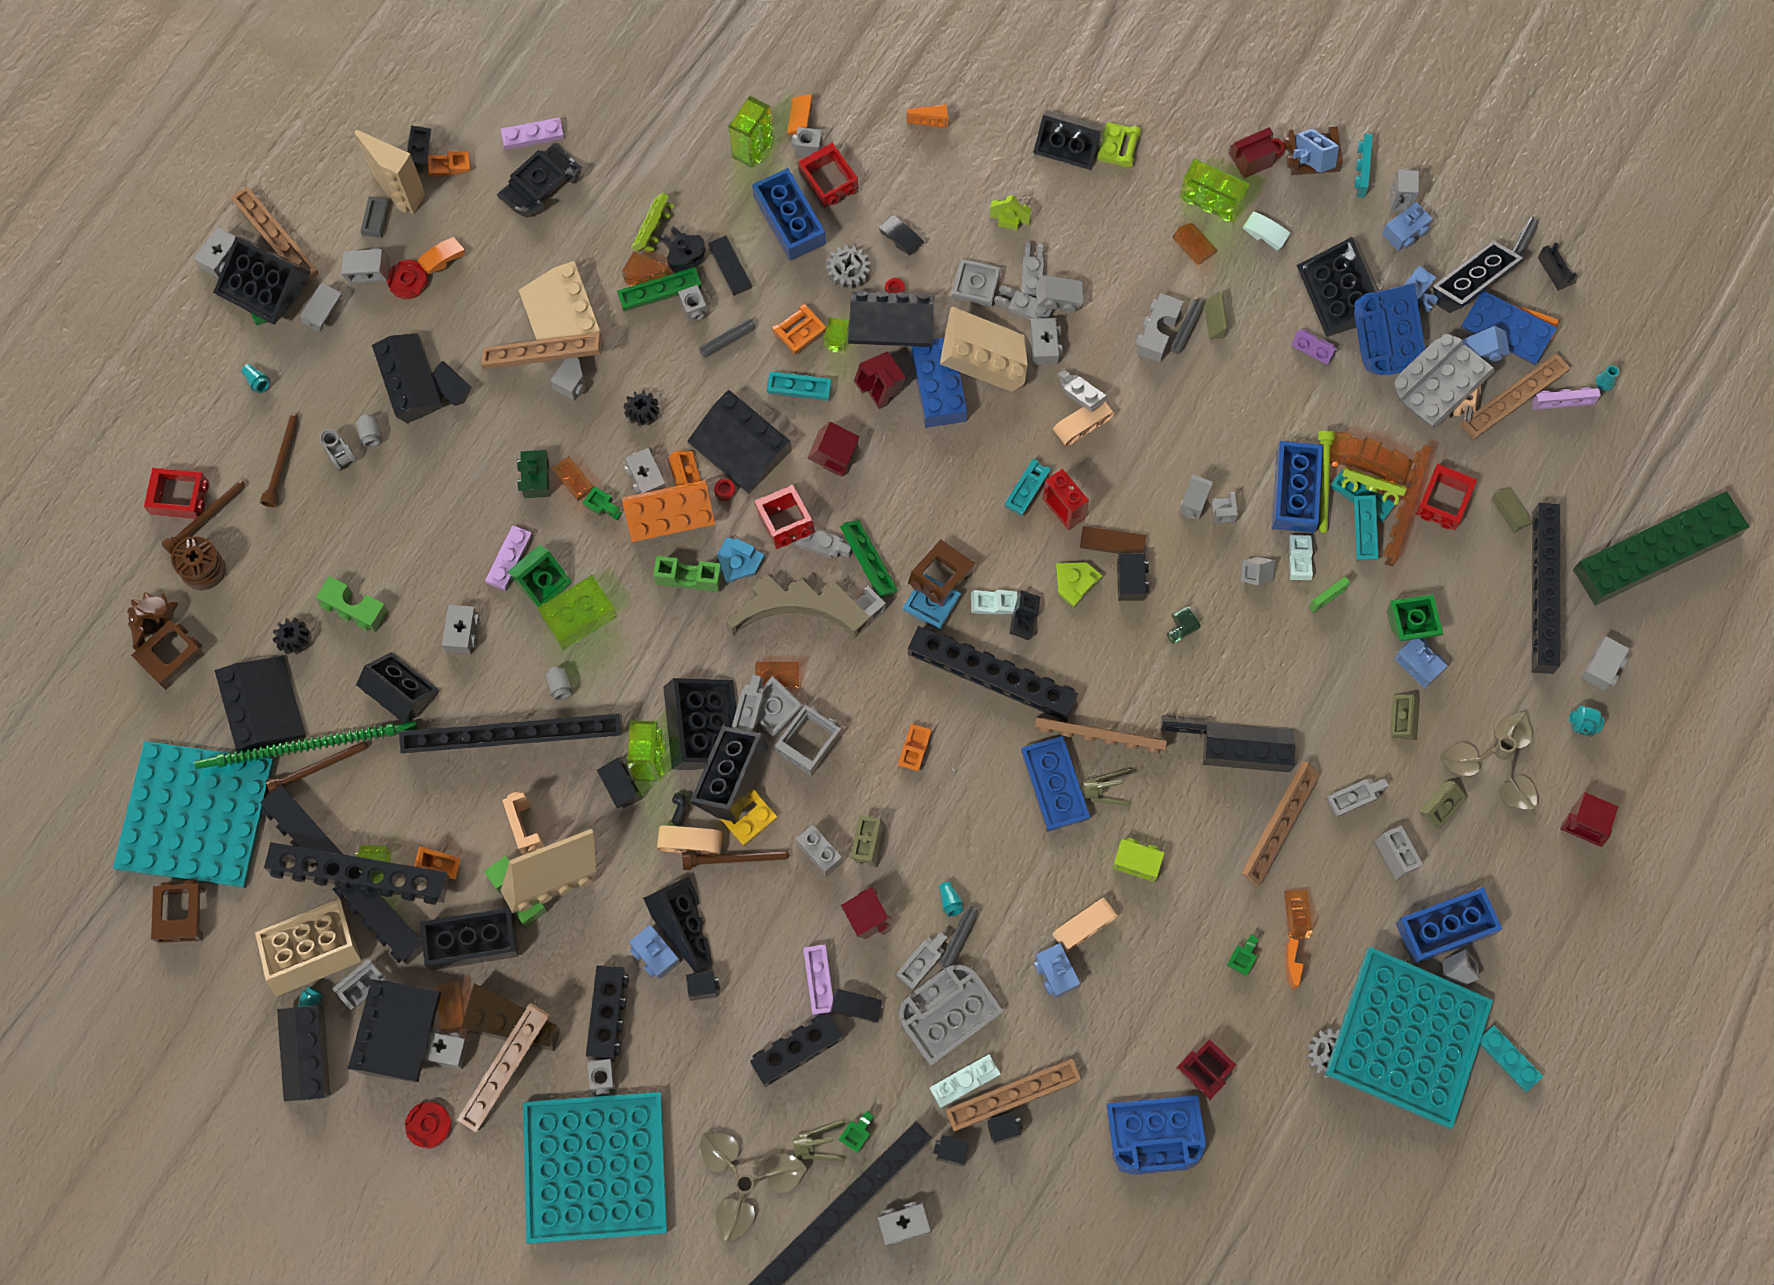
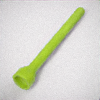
M1333 431L1318 432V441H1320V445H1323L1319 531L1321 533L1328 531L1330 446L1335 441V432Z

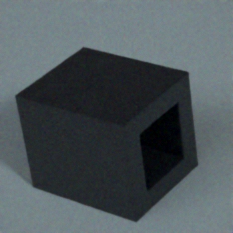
M713 971L686 974L690 1001L717 997V991L720 990L719 977H715Z
M1014 1112L987 1120V1127L993 1145L1019 1138L1021 1135L1020 1131L1023 1130L1020 1117L1015 1118Z
M942 1135L941 1141L936 1140L933 1154H937V1161L963 1167L969 1141Z

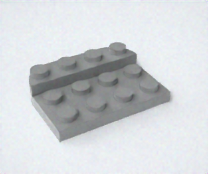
M1444 334L1399 374L1394 384L1401 403L1432 429H1435L1495 371L1494 367L1465 346L1460 338Z
M953 965L943 969L905 997L897 1010L901 1028L905 1030L929 1066L1004 1012L976 972L963 965Z

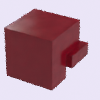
M1270 127L1238 140L1230 146L1229 155L1244 179L1273 166L1277 149L1271 141L1273 132Z
M888 351L861 362L854 378V382L861 393L869 391V395L879 409L885 407L890 398L899 395L905 380L904 374Z
M829 421L819 429L807 459L820 466L824 465V469L842 477L845 474L860 436Z
M1584 792L1572 808L1571 813L1562 822L1560 830L1603 847L1610 838L1619 806Z
M873 887L865 889L841 905L857 937L867 939L878 932L885 935L891 931L888 922L892 921V918L887 915L876 895L877 891Z
M1209 1039L1197 1053L1192 1050L1176 1069L1203 1095L1211 1100L1226 1084L1223 1079L1234 1069L1236 1064Z

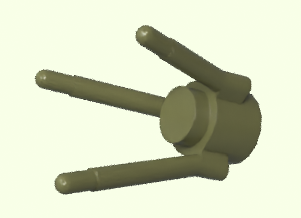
M1128 768L1083 781L1085 799L1091 798V803L1102 802L1129 806L1130 802L1102 798L1098 795H1103L1102 788L1123 784L1124 782L1123 780L1101 783L1102 781L1130 773L1131 769Z
M840 1120L811 1132L799 1134V1137L793 1138L795 1156H802L803 1160L843 1161L844 1158L841 1156L811 1154L810 1152H814V1145L833 1142V1138L813 1140L810 1137L843 1125L845 1121Z

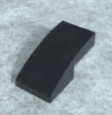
M894 215L879 227L881 234L894 241L896 247L909 256L924 243L909 226Z
M1023 590L1019 592L1009 634L1026 640L1032 638L1034 619L1039 613L1040 596Z
M835 989L831 1012L878 1023L882 1000Z

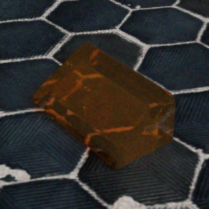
M1193 223L1180 226L1173 235V239L1197 265L1202 264L1217 253L1216 248Z
M757 661L755 662V675L764 678L762 687L772 676L784 687H799V662Z

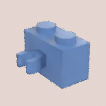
M1310 129L1297 134L1293 158H1299L1300 163L1308 164L1317 172H1326L1336 167L1339 145L1316 130Z
M1415 202L1387 223L1382 235L1400 251L1404 247H1410L1418 236L1423 237L1431 229L1430 224L1433 218Z
M1419 266L1404 285L1415 283L1418 304H1421L1423 310L1430 312L1432 306L1427 302L1436 304L1438 298L1427 293L1431 289L1436 277Z
M1496 326L1462 339L1465 346L1487 363L1499 361L1502 357L1510 354L1506 331Z
M1423 639L1411 640L1394 658L1424 689L1435 681L1447 668L1445 660L1439 654H1435Z
M651 925L629 941L632 947L629 951L637 961L641 958L646 965L643 968L651 978L656 976L660 980L680 963L677 956Z
M1060 943L1035 955L1036 962H1033V965L1038 975H1043L1046 981L1043 985L1048 995L1052 994L1054 999L1079 988L1080 982Z

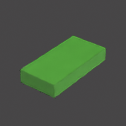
M1346 576L1314 598L1309 605V609L1316 613L1346 591L1350 581Z

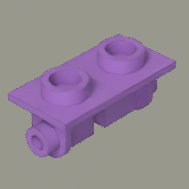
M1306 329L1304 331L1298 330L1291 346L1327 365L1337 349L1334 347V344H1330L1323 339L1317 340V336L1309 333Z

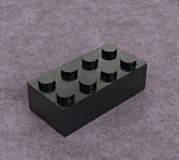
M510 908L420 921L424 965L429 971L519 957L515 916Z

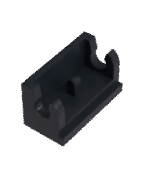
M411 125L407 153L411 154L415 167L419 168V173H422L427 162L431 128Z
M1556 242L1552 248L1549 245L1543 247L1538 259L1557 291L1575 284L1578 275L1576 272L1571 273L1558 252L1560 246Z
M616 758L597 770L616 808L622 807L625 809L643 799L624 761Z

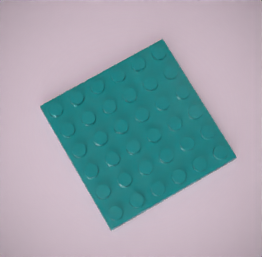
M144 741L113 869L246 888L263 814L262 810L264 809L260 802L267 796L268 787L265 780L271 778L274 760L271 758H265L264 760L258 758V761L252 759V762H249V760H246L245 763L240 761L239 764L234 762L232 766L227 764L226 767L221 768L213 766L195 769L194 761L217 757L218 754L222 753L228 755V753Z
M1368 947L1325 1076L1442 1127L1453 1129L1493 1000L1375 948Z
M661 1092L523 1102L526 1244L667 1234Z

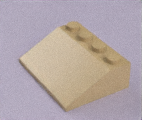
M356 129L354 132L373 177L400 211H408L414 214L426 194L411 154Z
M574 261L551 269L519 289L536 340L600 332Z
M951 307L940 365L1013 392L1025 383L1028 365L1024 335Z
M592 829L509 861L501 892L512 913L519 910L524 912L534 904L539 902L541 904L546 903L554 896L559 894L561 896L566 895L574 888L579 886L583 888L593 882L596 873L594 832Z
M340 898L255 932L265 979L276 997L362 962L354 934Z

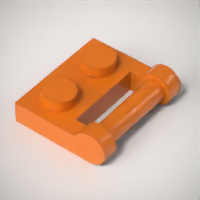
M802 304L797 312L781 324H776L771 328L773 333L781 339L794 355L827 331V327L805 304ZM802 317H806L804 321H802L788 333L784 332L786 329H788Z

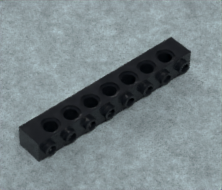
M1538 503L1532 512V673L1554 674L1560 667V504Z
M917 627L908 646L909 656L1067 722L1078 696V693L1072 687L1067 685L1060 686L1049 677L1041 678L1030 669L1023 668L1022 670L1015 667V664L1011 661H1001L989 652L984 651L982 653L977 651L974 646L968 643H958L949 635H939L930 627ZM935 643L939 648L931 650L928 648V645ZM956 652L959 656L952 659L948 656V653ZM975 660L979 665L971 667L968 665V662ZM994 668L999 673L997 675H990L987 671ZM1010 677H1016L1019 680V682L1016 684H1011L1008 682L1007 679ZM1035 685L1039 690L1037 692H1030L1027 687ZM1049 694H1056L1059 699L1051 701L1047 696Z
M270 842L264 869L274 878L283 879V876H289L297 882L312 880L314 884L320 886H327V883L336 884L335 887L339 889L349 890V887L358 888L357 891L370 894L371 891L380 892L379 895L393 897V894L400 895L402 899L408 901H415V898L424 899V903L437 905V902L444 903L450 876L444 871ZM296 859L295 865L287 868L288 861ZM312 863L318 864L316 870L308 872V868ZM338 866L340 868L339 872L331 876V869ZM357 870H361V876L358 879H352V874ZM383 874V880L379 883H374L375 876ZM399 878L406 879L404 885L396 887V881ZM426 881L428 883L427 887L424 890H418L419 883Z

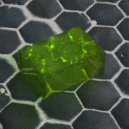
M749 95L728 128L732 158L751 168H754L756 163L761 162L764 151L773 144L774 136L771 106Z
M1194 158L1183 178L1179 198L1188 204L1200 207L1205 212L1218 215L1222 220L1234 223L1245 203L1250 184Z
M590 575L537 608L540 617L562 650L618 617L614 606L593 575Z
M630 720L627 764L634 781L661 782V775H665V762H663L662 754H666V741H664V735H662V728H659L657 721Z

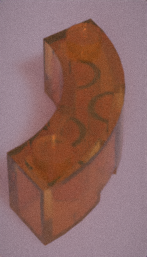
M1335 432V441L1330 446L1331 465H1346L1359 468L1396 484H1406L1413 461L1396 449L1390 451L1381 447L1382 442L1365 437V440L1352 438L1350 433Z

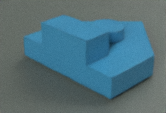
M726 537L717 554L726 584L743 577L754 576L762 564L765 554L756 551L754 546L737 538L733 540Z

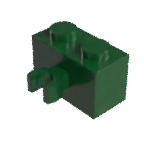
M546 450L520 451L521 459H517L518 472H521V478L517 481L518 491H522L524 498L550 497L549 457Z

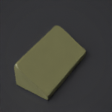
M1217 292L1204 303L1210 339L1224 338L1228 329L1223 293Z
M1510 488L1494 493L1491 499L1514 533L1533 523Z
M1415 694L1393 695L1392 738L1417 740L1420 701Z
M1445 781L1419 812L1438 829H1441L1468 797L1456 782Z

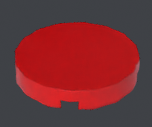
M402 260L399 261V264L393 265L389 269L388 281L386 282L391 293L396 297L413 299L425 291L428 285V275L418 262Z
M425 1102L416 1105L409 1111L405 1119V1130L407 1137L414 1145L432 1149L440 1146L448 1138L451 1132L452 1121L449 1112L442 1105L435 1102Z

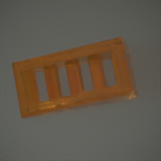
M1307 890L1284 891L1288 938L1311 937L1312 925ZM1303 899V902L1291 903L1290 900ZM1303 908L1301 911H1292V909ZM1304 917V920H1293V918Z

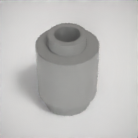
M371 415L361 416L356 421L360 442L363 443L364 447L379 445L381 434L377 418Z
M559 666L550 668L545 678L551 696H554L555 700H563L570 697L572 687L566 669Z

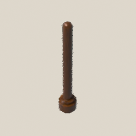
M296 414L290 415L268 490L262 493L260 504L266 507L275 508L279 500L276 491L298 421Z
M238 481L178 535L170 539L166 538L161 545L172 555L173 549L180 541L190 536L245 487V483Z
M360 742L285 777L265 780L270 793L279 785L284 788L288 784L366 750L368 745L366 742Z
M787 851L696 856V854H691V852H682L683 870H692V867L703 864L787 860L789 858Z

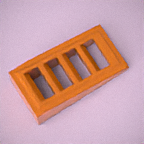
M936 105L907 109L906 121L909 124L947 128V106Z

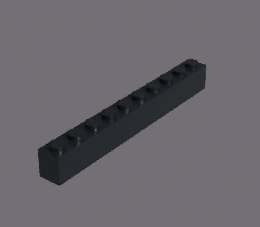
M622 713L399 731L400 754L623 735Z
M281 785L260 802L265 808L262 810L265 816L270 821L274 818L279 823L276 828L284 836L289 834L293 839L290 841L292 846L343 854ZM312 863L310 866L313 868L315 865L318 866V864ZM338 866L332 868L330 875H336L340 868ZM358 870L352 874V879H358L361 873ZM334 887L332 890L340 899L345 897L350 902L347 904V907L355 915L357 913L362 915L364 919L361 922L369 931L374 929L378 933L375 938L383 947L387 944L393 950L390 954L398 963L403 961L408 965L423 952L422 940L377 891H371L370 894L357 891L358 888L349 887V890H343Z
M915 1121L748 1285H786L932 1141V1137Z

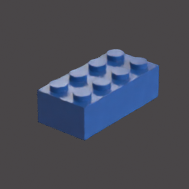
M789 168L752 184L753 197L790 261L826 244L825 230Z
M945 337L932 339V347L911 346L925 428L966 422L967 418L960 372L940 365Z
M1280 441L1276 451L1272 529L1315 532L1319 521L1323 445Z
M1484 887L1402 917L1395 923L1414 965L1491 937L1502 930Z

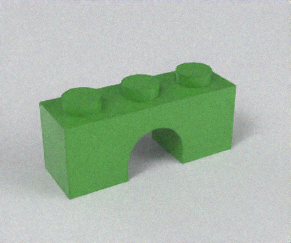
M657 556L653 577L656 585L719 592L722 569L719 563L699 561V565L689 566L680 563L678 558Z
M329 576L316 596L320 603L319 607L329 613L331 611L338 613V617L346 622L350 620L356 622V626L364 631L369 629L376 632L388 613L385 604L365 595L359 604L348 605L347 601L352 591L348 585Z
M506 855L484 871L499 893H502L501 887L509 864V859ZM539 902L524 912L519 910L514 913L525 928H527L547 913L544 907L547 902L543 904Z

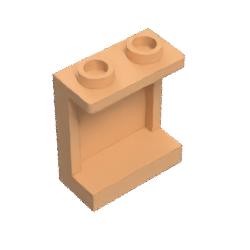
M520 792L509 794L502 801L518 849L522 855L545 847L538 833L528 837L526 835L519 814L520 811L531 808L525 794Z

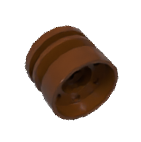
M199 536L187 537L180 541L173 549L171 555L172 566L186 585L192 589L201 591L211 589L224 578L226 571L225 561L213 544L206 538Z

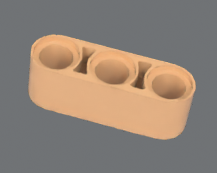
M1106 402L1093 412L1082 407L1057 423L1053 431L1065 446H1070L1108 422L1115 413Z
M659 826L657 850L674 853L691 852V854L720 855L723 832L714 829Z
M1102 898L1062 925L1052 935L1061 944L1064 952L1067 953L1117 918V914L1107 900Z

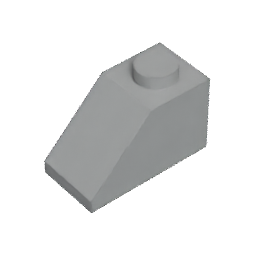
M578 357L565 359L550 380L553 390L572 400H575L578 395L580 396L585 389V381Z
M1192 474L1179 512L1186 518H1196L1199 520L1213 482Z

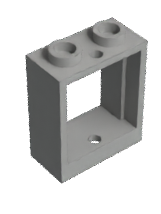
M804 705L774 747L777 754L812 776L841 736V728H839L840 725L831 718L827 720L821 716L822 713L813 706L809 708ZM807 718L831 734L813 761L788 745Z

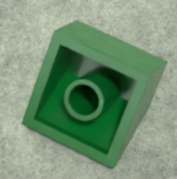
M541 545L537 546L507 571L518 587L539 609L572 583L550 551Z
M1433 594L1390 601L1387 615L1391 631L1400 642L1443 635Z

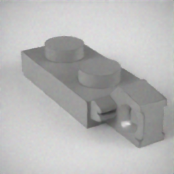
M1065 370L1057 374L1065 394L1088 411L1093 412L1107 401L1104 393L1080 376L1074 375L1072 377Z
M815 529L814 534L792 543L794 546L829 558H837L838 555L849 558L852 551L850 545L843 543V539Z
M752 675L750 685H745V688L742 689L732 728L755 732L765 696V689H762L764 678L761 676Z
M1385 778L1373 783L1372 779H1365L1327 796L1326 800L1337 818L1376 801V799L1381 797L1379 793L1386 790L1388 784Z
M940 932L934 940L930 938L926 941L924 940L896 973V977L910 989L914 990L941 958L945 951L941 947L947 941V937Z

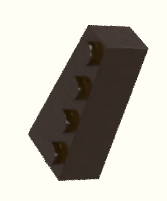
M474 983L462 1028L466 1032L507 1040L526 1009ZM547 1020L531 1046L554 1051L560 1029L556 1024Z

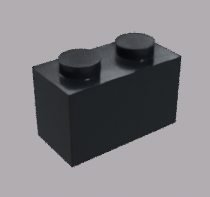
M1145 553L1118 554V601H1144L1145 595L1149 594V581H1145V573L1149 572V562L1145 561Z

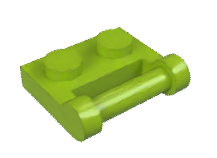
M1107 122L1097 160L1124 167H1132L1137 139L1141 136L1142 132L1141 128ZM1124 136L1130 137L1125 156H1119Z

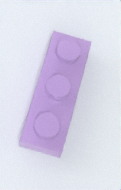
M560 118L501 128L505 150L564 139Z
M1590 387L1575 391L1563 389L1552 393L1550 391H1542L1536 394L1532 401L1533 410L1595 405L1600 398V391Z
M512 525L485 580L486 584L504 591L507 590L512 579L507 571L521 561L533 537L531 532Z
M826 944L804 947L812 1016L834 1013L831 1012L833 995Z

